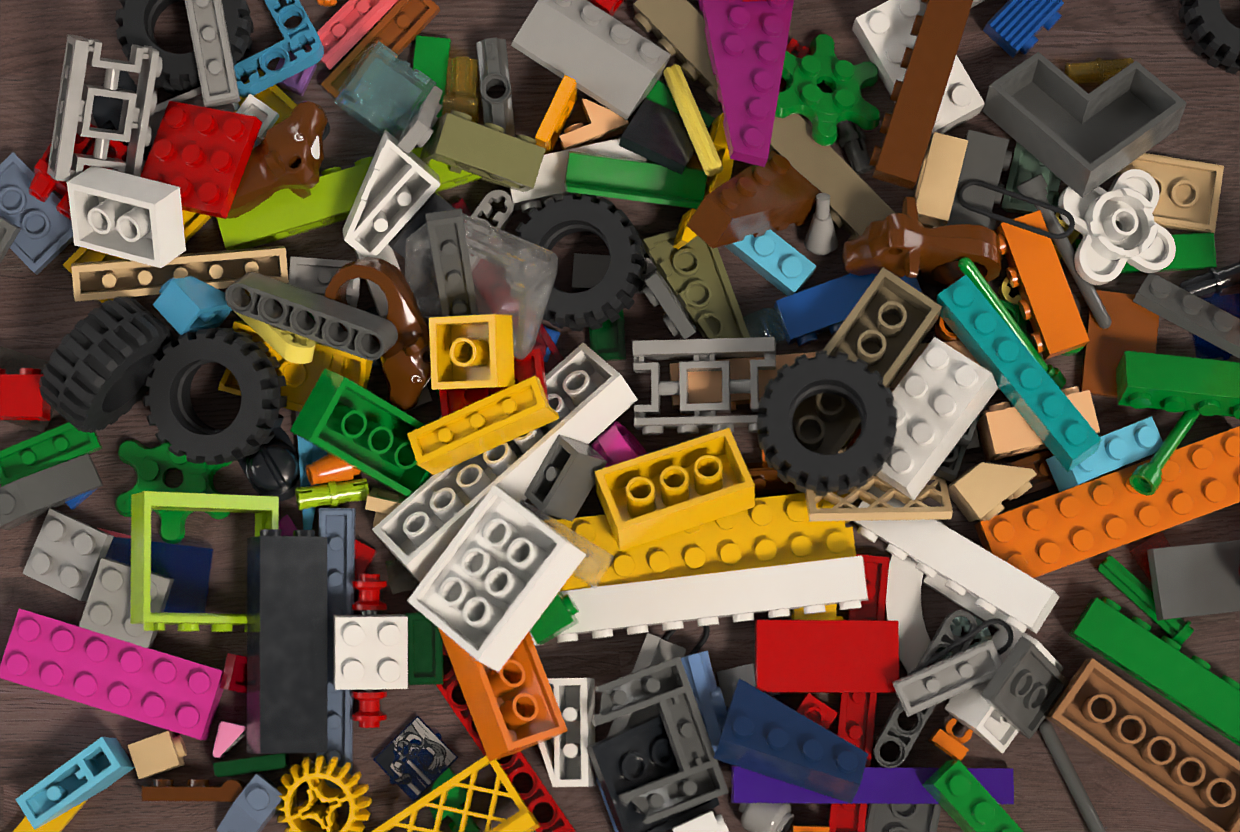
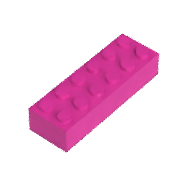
M20 608L0 664L1 679L199 740L208 739L224 690L220 688L223 670L151 648H145Z

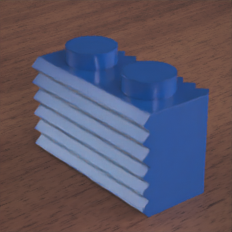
M1009 0L986 23L983 31L1012 58L1019 52L1026 55L1039 41L1035 35L1043 27L1049 31L1060 20L1062 15L1059 11L1064 2L1063 0Z

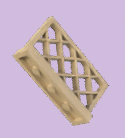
M847 446V448L844 451L850 449L851 446ZM935 475L930 478V480L935 481L930 485L926 484L914 501L877 476H871L868 479V483L859 489L856 486L850 488L848 491L850 494L844 499L833 492H827V496H816V491L807 489L806 493H804L809 521L952 519L953 510L946 480ZM875 486L884 491L885 494L877 498L867 492V490ZM894 497L906 505L904 507H893L887 504V502ZM930 497L940 503L942 507H929L922 502ZM859 498L870 506L868 508H858L851 503ZM822 499L835 505L833 508L816 509V504Z

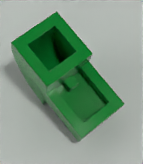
M451 768L439 776L431 792L456 776ZM455 786L449 790L445 806L464 810L462 805L466 801L468 789ZM441 796L431 803L439 805ZM430 807L431 814L436 821L438 809ZM444 810L441 821L450 816L453 821L448 826L453 832H459L463 814ZM468 815L465 832H482Z

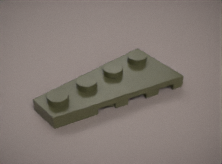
M678 229L642 240L645 251L704 339L750 338L718 248L712 249L697 235L682 248L676 249L673 247ZM717 358V359H718V360H721V359H731V358Z

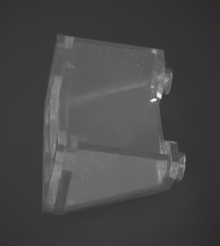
M463 214L478 314L512 315L514 357L522 360L534 348L556 279L558 257L548 249ZM426 222L406 239L405 279L412 290L422 317L430 318L442 313Z

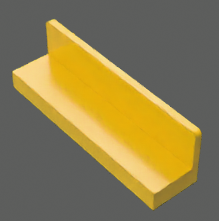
M533 376L407 434L418 466L435 475L558 420L559 415L549 406L540 379Z

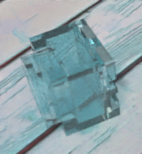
M378 41L367 48L339 88L340 93L334 102L347 114L377 135L382 137L386 129L395 137L399 130L405 129L436 85V82L417 69L413 71L409 67L410 63L406 60H399L395 52Z

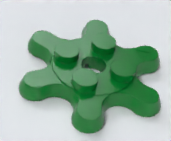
M820 34L812 39L809 46L810 55L803 58L795 57L786 51L782 78L785 80L787 88L778 95L775 117L787 118L792 114L806 116L812 123V138L822 146L834 144L838 135L837 124L841 121H852L865 130H873L879 125V110L865 101L860 93L863 88L873 86L877 82L878 69L875 64L866 61L853 65L847 60H839L834 53V40L826 34ZM824 81V84L828 85L834 92H822L817 84Z
M127 439L120 444L118 456L123 463L134 468L137 480L133 488L118 495L115 500L116 510L124 517H131V495L143 491L222 494L214 487V475L218 470L229 466L233 461L218 465H207L206 462L196 464L187 461L186 455L178 457L170 452L169 448L172 444L169 442L150 448L142 445L137 440ZM171 469L181 470L184 476L182 484L177 488H169L165 484L166 474ZM152 510L160 518L159 534L161 539L171 545L181 542L186 533V519L191 513L196 511ZM231 512L205 513L214 519L220 520L228 517Z

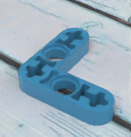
M264 0L284 40L234 65L240 97H248L249 94L254 96L315 65L322 59L324 55L323 44L299 0H285L287 6L281 8L278 0ZM292 16L302 18L300 25L296 28L291 29L284 26L286 20ZM309 44L312 50L306 53L302 46ZM290 51L293 52V55L296 58L293 61L291 60L288 53ZM277 57L285 59V64L282 68L278 70L267 68L268 63L272 59ZM261 67L264 73V76L260 77L257 71V68ZM247 75L250 82L243 84L242 76Z

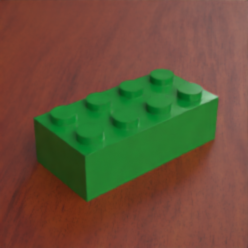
M325 368L290 431L406 497L415 492L431 476V473L418 466L407 434L425 426V424L348 378Z

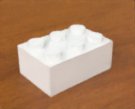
M97 166L89 167L67 182L75 246L158 268L164 267L186 251L180 187Z

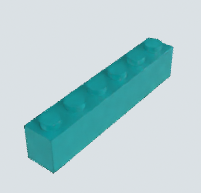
M964 275L938 294L936 303L942 306L940 313L942 319L981 367L993 374L999 389L1067 472L1071 471L1094 454L1102 439L969 277Z

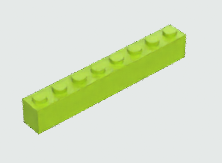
M423 147L414 148L411 152L420 158ZM373 157L360 159L354 163V167L344 170L341 167L324 170L321 172L322 176L319 177V182L310 189L311 195L304 199L297 196L290 189H282L275 192L251 211L237 218L223 219L216 217L225 248L227 250L254 248L347 220ZM433 159L430 160L428 165L439 175L441 185L436 192L482 179L481 176L464 170L461 171V174L450 171V165Z

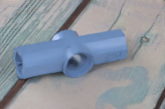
M708 651L681 657V661L715 753L727 710L721 689L716 685Z

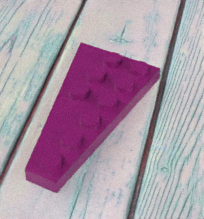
M698 0L706 25L704 31L712 71L717 79V96L719 103L722 104L724 114L723 126L730 159L765 167L769 155L794 0L742 2V0Z

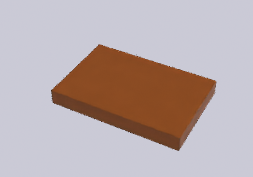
M1096 290L1112 320V324L1107 329L1099 327L1088 307L1086 332L1090 341L1084 346L1080 392L1090 390L1091 395L1117 398L1116 368L1124 352L1135 351L1156 354L1159 315L1134 303L1133 300L1136 296L1134 294Z

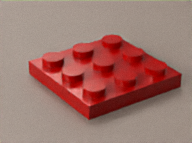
M169 101L140 177L180 187L182 210L227 219L263 122L255 116Z

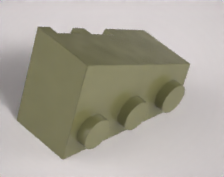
M452 111L451 114L446 113L438 118L432 127L433 133L424 144L420 159L424 163L429 165L430 160L433 159L450 165V171L461 174V171L464 170L481 176L483 181L521 192L534 189L546 150L543 147L537 146L535 139L525 135H517L515 138L504 134V128L492 123H484V126L471 122L472 117L459 111Z

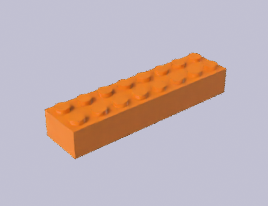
M1240 426L1176 449L1161 470L1162 482L1153 495L1148 496L1137 492L1129 481L1135 469L1139 465L1149 463L1151 460L1149 459L999 514L988 521H980L975 525L983 549L1030 577L1037 578L1240 503Z

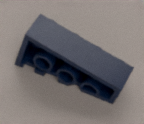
M739 678L713 759L851 804L860 787L868 753Z

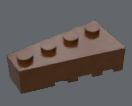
M773 150L768 155L765 167L752 164L706 195L686 226L713 249L743 241L747 235L758 237L773 228L776 231L787 229L789 224L795 223L796 226L805 224L816 209V195L822 192L793 168L785 157L778 155Z

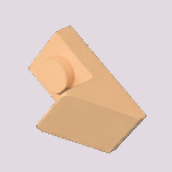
M582 98V108L589 124L584 126L583 123H577L567 127L564 130L565 134L560 135V145L563 150L603 142L623 134L629 125V121L608 108Z

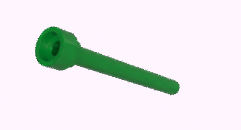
M968 257L961 258L958 262V267L962 273L969 277L1052 380L1062 389L1067 380L1059 368H1053L1052 365L1045 363L971 259Z
M1185 411L1150 462L1139 465L1135 469L1129 481L1137 492L1148 496L1155 493L1162 482L1161 470L1199 417V411Z

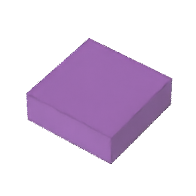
M288 52L291 60H295L296 58L293 53ZM280 58L275 70L283 67L285 59ZM315 64L276 85L303 97L317 65Z

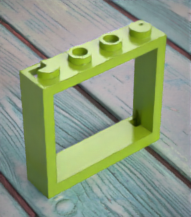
M152 491L132 494L130 624H143V631H165V625H177V631L181 632L199 631V625H211V632H232L233 625L244 626V632H247V614L150 612L151 510L255 513V536H260V530L279 529V497Z

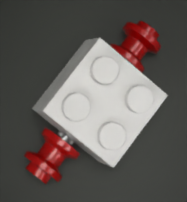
M378 573L359 574V580L351 581V586L359 590V601L351 604V610L366 611H362V615H333V686L335 690L362 689L351 691V697L359 700V711L351 714V720L358 721V727L377 728L380 727V721L387 720V714L380 711V700L387 697V691L377 689H408V617L405 614H377V611H373L387 610V604L380 601V590L387 587V581L380 580V574Z

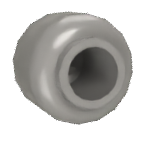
M741 803L739 806V811L743 813L741 817L742 827L749 832H787L794 819L790 803Z

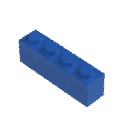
M871 273L863 276L847 274L776 300L774 309L788 345L797 342L799 347L808 345L818 340L817 334L830 330L831 335H834L878 274ZM906 275L900 278L922 292L917 278H907Z

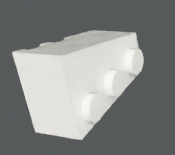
M386 129L342 229L344 241L364 257L376 258L441 185L439 175L413 152L407 154L397 146L399 140Z
M548 678L568 730L561 735L539 743L552 786H596V772L586 748L595 743V726L592 723V717L595 714V681L592 678Z

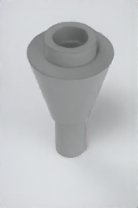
M827 193L816 195V211L804 240L805 248L817 255H826L838 247L835 228L829 213L830 195Z

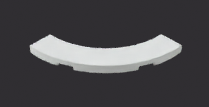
M935 519L936 521H938V522L942 523L943 525H945V524H944L942 521H940L939 519ZM892 554L889 562L885 604L886 621H898L899 660L908 675L916 669L931 642L926 631L921 607L923 573L915 568L918 563L917 561L908 556L903 561Z

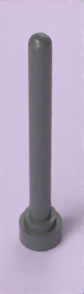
M1042 174L1017 186L1021 195L1049 204L1046 198L1048 192L1045 189L1048 185ZM1034 205L1037 211H1041L1048 232L1053 234L1064 233L1054 211ZM1068 237L1058 240L1053 239L1099 327L1103 329L1109 328L1112 320L1093 284L1083 280L1076 271L1074 264L1075 250Z
M1042 721L1039 731L1090 832H1106L1053 725L1049 721Z

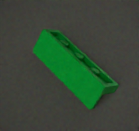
M569 151L564 187L567 192L697 209L704 199L707 175L702 168L686 167L681 175L655 162Z

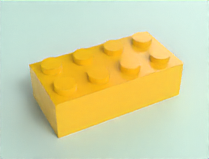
M730 428L594 471L596 493L620 551L755 507V485Z

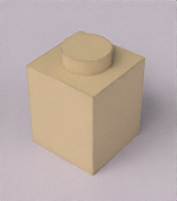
M165 731L128 745L138 779H146L185 765L183 757L187 756L185 743L181 735L175 736L173 731Z

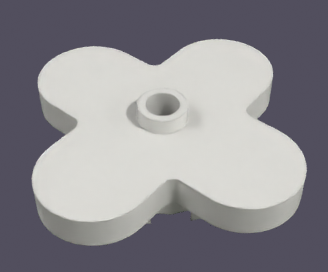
M1139 169L1124 172L1113 181L1108 192L1098 186L1082 198L1068 186L1061 193L1058 207L1070 212L1075 221L1074 229L1083 235V239L1075 252L1074 264L1077 273L1086 282L1093 285L1106 284L1121 273L1126 262L1139 271L1156 273L1166 268L1173 261L1176 252L1174 239L1165 228L1154 222L1152 213L1159 200V188L1154 178L1147 172ZM1060 214L1065 223L1070 225L1068 218Z

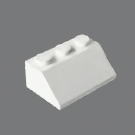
M1004 627L992 637L997 650L1002 648L1008 640V633ZM1011 627L1013 642L1010 648L1000 655L1002 663L1020 637L1023 636L1030 640L1060 672L1064 669L1038 640L1025 632L1023 634ZM990 681L951 697L945 709L957 721L971 729L973 733L1003 754L1018 731L981 696Z

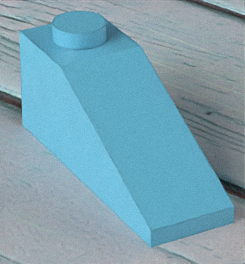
M101 737L15 800L32 827L38 829L103 791L135 767L117 738Z

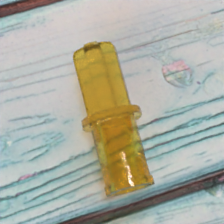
M1097 57L1092 62L1066 63L1065 75L1076 84L1097 82L1098 85H1102L1104 81L1109 80L1134 61L1131 58L1102 61L1100 57Z

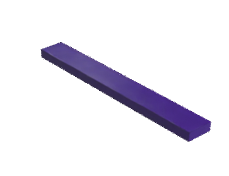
M738 766L731 767V803L850 804ZM865 767L860 787L851 804H939L923 787V784L939 768ZM967 768L998 804H1014L1013 768Z

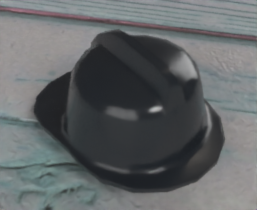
M276 427L272 430L275 436L269 443L259 446L260 450L258 452L243 457L238 462L250 484L260 496H277L281 502L292 498L295 495V488L301 487L298 452L281 427Z

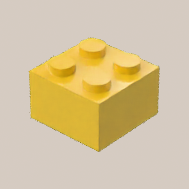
M489 314L429 318L432 390L495 388L515 385L512 315Z

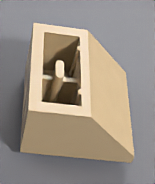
M981 462L969 468L951 482L947 488L949 497L969 522L978 519L980 521H988L1005 508L1001 504L1002 501L1006 498L1009 501L1014 498L1017 499L1033 486L1029 480L1037 474L1033 469Z

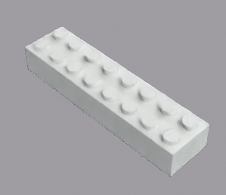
M582 343L546 375L549 406L558 413V420L433 475L372 529L389 551L420 583L494 485L522 504L527 499L524 495L559 435L589 444L638 400L621 374L586 344Z

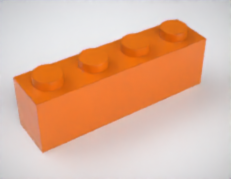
M1040 210L1012 219L1048 232ZM1005 222L1001 223L996 229V233L1000 240L1001 255L1005 254L1009 265L1006 268V274L1012 288L1017 287L1022 300L1018 301L1019 309L1025 321L1030 320L1034 333L1030 334L1031 341L1037 352H1042L1043 358L1046 360L1084 347L1090 340L1051 238Z

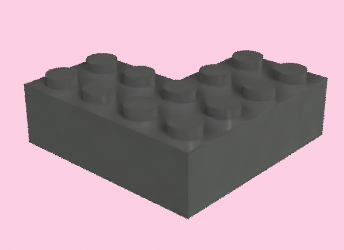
M1037 52L989 85L983 112L1083 198L1178 129L1187 103L1137 61L1088 94L1041 53Z

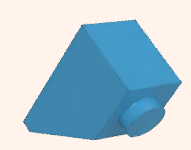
M193 276L177 279L171 278L160 288L159 292L161 295L153 304L180 335L199 329L217 328L232 311L227 305L225 292Z

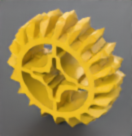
M323 754L318 755L315 764L307 757L302 761V767L298 764L292 765L290 768L291 774H284L281 778L284 786L277 788L282 794L278 796L283 801L275 809L284 811L277 817V823L288 822L289 825L284 832H362L365 828L362 821H367L370 817V812L365 808L370 806L372 800L367 796H361L369 789L368 784H357L362 776L361 772H355L351 776L348 773L351 768L350 762H346L340 768L337 766L339 762L338 757L333 756L329 764H326ZM324 779L334 782L340 788L334 789L329 787ZM307 781L309 799L298 806L296 798L298 787ZM320 799L322 803L328 802L330 805L326 809L324 804L318 805L315 803ZM349 801L350 812L348 820L339 826L336 820L339 816L337 808L343 802ZM306 819H315L321 827L311 824Z

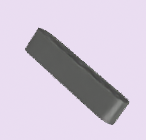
M256 272L246 273L231 284L225 292L227 305L239 314L366 360L380 358L396 344L398 339L395 325L385 318ZM244 289L249 292L250 296L245 293ZM276 300L281 303L283 309L279 307ZM308 311H309L310 313H312V315L314 316L315 320H313V319L309 316ZM340 323H342L347 328L348 332L343 330ZM372 334L379 339L381 344L374 340Z
M963 610L949 612L943 619L917 667L932 658L937 649L947 648L966 635L956 636L952 633L950 625L954 618L963 616L968 619L969 630L967 633L977 627L975 618ZM975 635L951 651L952 656L967 650ZM898 699L873 744V754L879 764L887 768H895L902 764L935 705L917 712L916 724L909 729H904L897 723L898 715L904 711L900 699ZM887 741H893L899 745L898 755L890 760L881 757L879 751L881 745Z

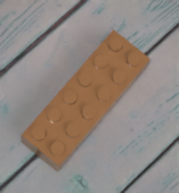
M1093 658L1086 659L1045 718L1204 831L1239 832L1240 762Z

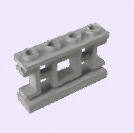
M67 35L47 174L55 181L68 182L83 172L84 165L113 168L112 170L138 177L141 176L146 163L143 160L144 148L149 146L151 141V126L148 125L150 112H154L157 103V94L154 91L155 78H158L162 71V58L159 56L158 50L152 46L144 45L143 47L132 44L129 61L100 58L101 41L92 38L86 39L78 35ZM87 63L92 67L106 68L103 86L84 84ZM120 70L139 73L136 93L132 90L118 88ZM94 95L123 99L119 130L90 127ZM76 133L82 137L95 138L93 155L73 153ZM110 140L129 142L126 162L119 158L107 157Z
M775 337L632 341L634 372L651 373V405H634V427L637 430H642V435H663V429H677V434L692 435L698 434L699 428H713V433L730 428L731 432L734 433L735 427H748V432L758 433V415L717 416V413H731V394L751 393L752 412H758L760 403L759 370H776ZM765 357V360H750V379H730L729 360L716 361V358ZM694 359V361L679 362V381H660L659 363H646V360ZM722 371V403L688 404V372ZM660 395H680L681 414H694V417L646 418V415L660 414Z

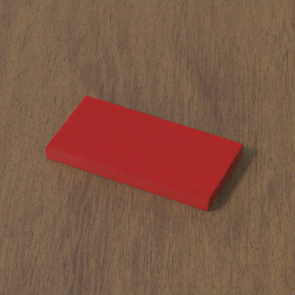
M755 620V688L760 691L896 693L892 682L899 680L898 621Z

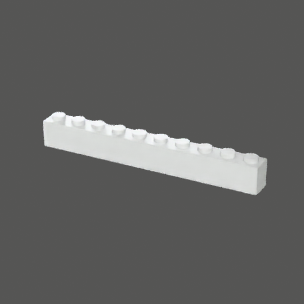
M862 556L560 591L563 596L569 594L579 610L575 617L579 623L556 637L557 643L578 641V634L592 633V639L613 637V630L627 629V635L648 633V626L661 624L663 631L684 628L683 622L697 620L698 627L719 624L718 618L733 616V622L753 621L754 614L768 612L769 618L790 616V609L804 608V614L826 612L825 605L839 604L840 610L861 608V601L868 600L864 560ZM530 633L534 645H535V646L541 645V644H537V643H536V641L534 640L532 634Z

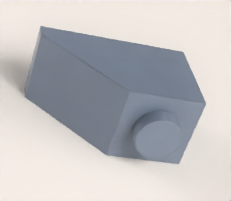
M256 774L234 801L217 831L261 832L278 811L275 808L283 801L278 796L282 795L277 790L278 786L263 774Z

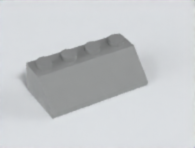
M538 0L511 44L512 47L563 79L564 75L575 79L577 89L625 120H628L650 93L657 81L660 80L671 54L587 0Z

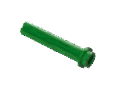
M1109 555L1100 563L1097 568L1098 572L1171 637L1170 639L1181 645L1194 632L1189 620L1185 622L1182 618L1157 621L1153 592L1113 556Z

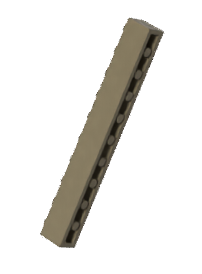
M637 0L633 4V14L635 15L633 19L635 23L645 33L651 31L659 39L657 41L658 46L671 54L670 57L674 55L683 64L681 69L685 75L693 82L698 79L707 88L704 91L707 97L716 106H719L721 103H719L717 96L718 84L716 75H713L704 31L706 26L704 17L687 0ZM792 114L787 118L775 117L769 153L774 150L778 155L785 157L791 166L822 193L830 195L829 213L831 214L833 225L837 229L842 227L851 236L849 240L861 236L872 221L886 219L887 216L895 213L830 146H822L814 141L811 134L812 127L799 114Z

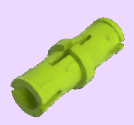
M366 478L345 482L330 481L317 486L295 488L298 510L319 506L336 508L338 504L346 502L366 501L369 494Z

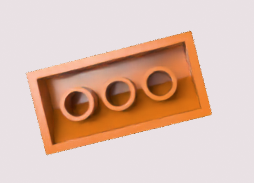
M438 628L489 762L520 752L568 731L530 632L527 633L498 672L477 661Z

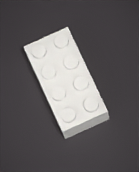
M888 0L855 18L852 30L870 61L877 66L878 75L890 95L895 81H903L906 69L900 67L906 47L913 49L916 36L910 35L916 15L923 16L927 5L921 3V0ZM957 55L931 137L934 132L944 134L980 114L985 105Z
M934 337L892 392L894 396L893 405L897 408V431L890 456L886 459L882 470L876 476L914 501L998 389L993 374Z

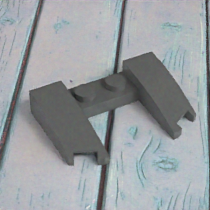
M680 656L596 687L595 692L602 693L600 715H593V726H598L656 704L680 771L618 795L624 805H628L631 801L646 815L642 820L644 824L652 823L729 793L718 761L713 759L715 753Z

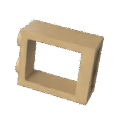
M937 132L933 133L922 162L914 195L918 220L924 227L933 228L945 226L948 223L968 140Z

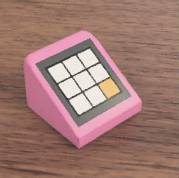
M221 721L212 753L213 757L224 758L247 734V726Z

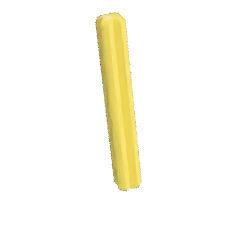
M677 64L666 67L663 71L666 83L705 174L713 176L721 173L723 170L722 162L681 67Z

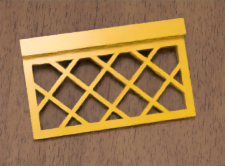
M486 755L371 832H387L395 826L408 829L407 832H413L414 830L420 832H440L439 829L444 810L463 814L459 832H465L468 815L487 819L485 832H533L540 827V824L527 808L498 760L489 762ZM488 764H491L497 774L494 790L475 786L478 771ZM471 776L469 785L461 783ZM501 782L503 783L508 793L499 791ZM455 786L468 789L464 810L445 806L447 793ZM474 790L493 794L488 815L469 811ZM498 795L512 798L520 811L508 819L495 817L494 813ZM441 796L439 805L431 803ZM425 806L438 809L434 830L415 826L417 813ZM410 817L409 825L401 823ZM493 821L502 822L491 829Z

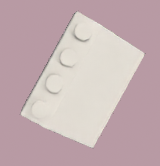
M494 485L407 601L477 661L499 672L586 554Z

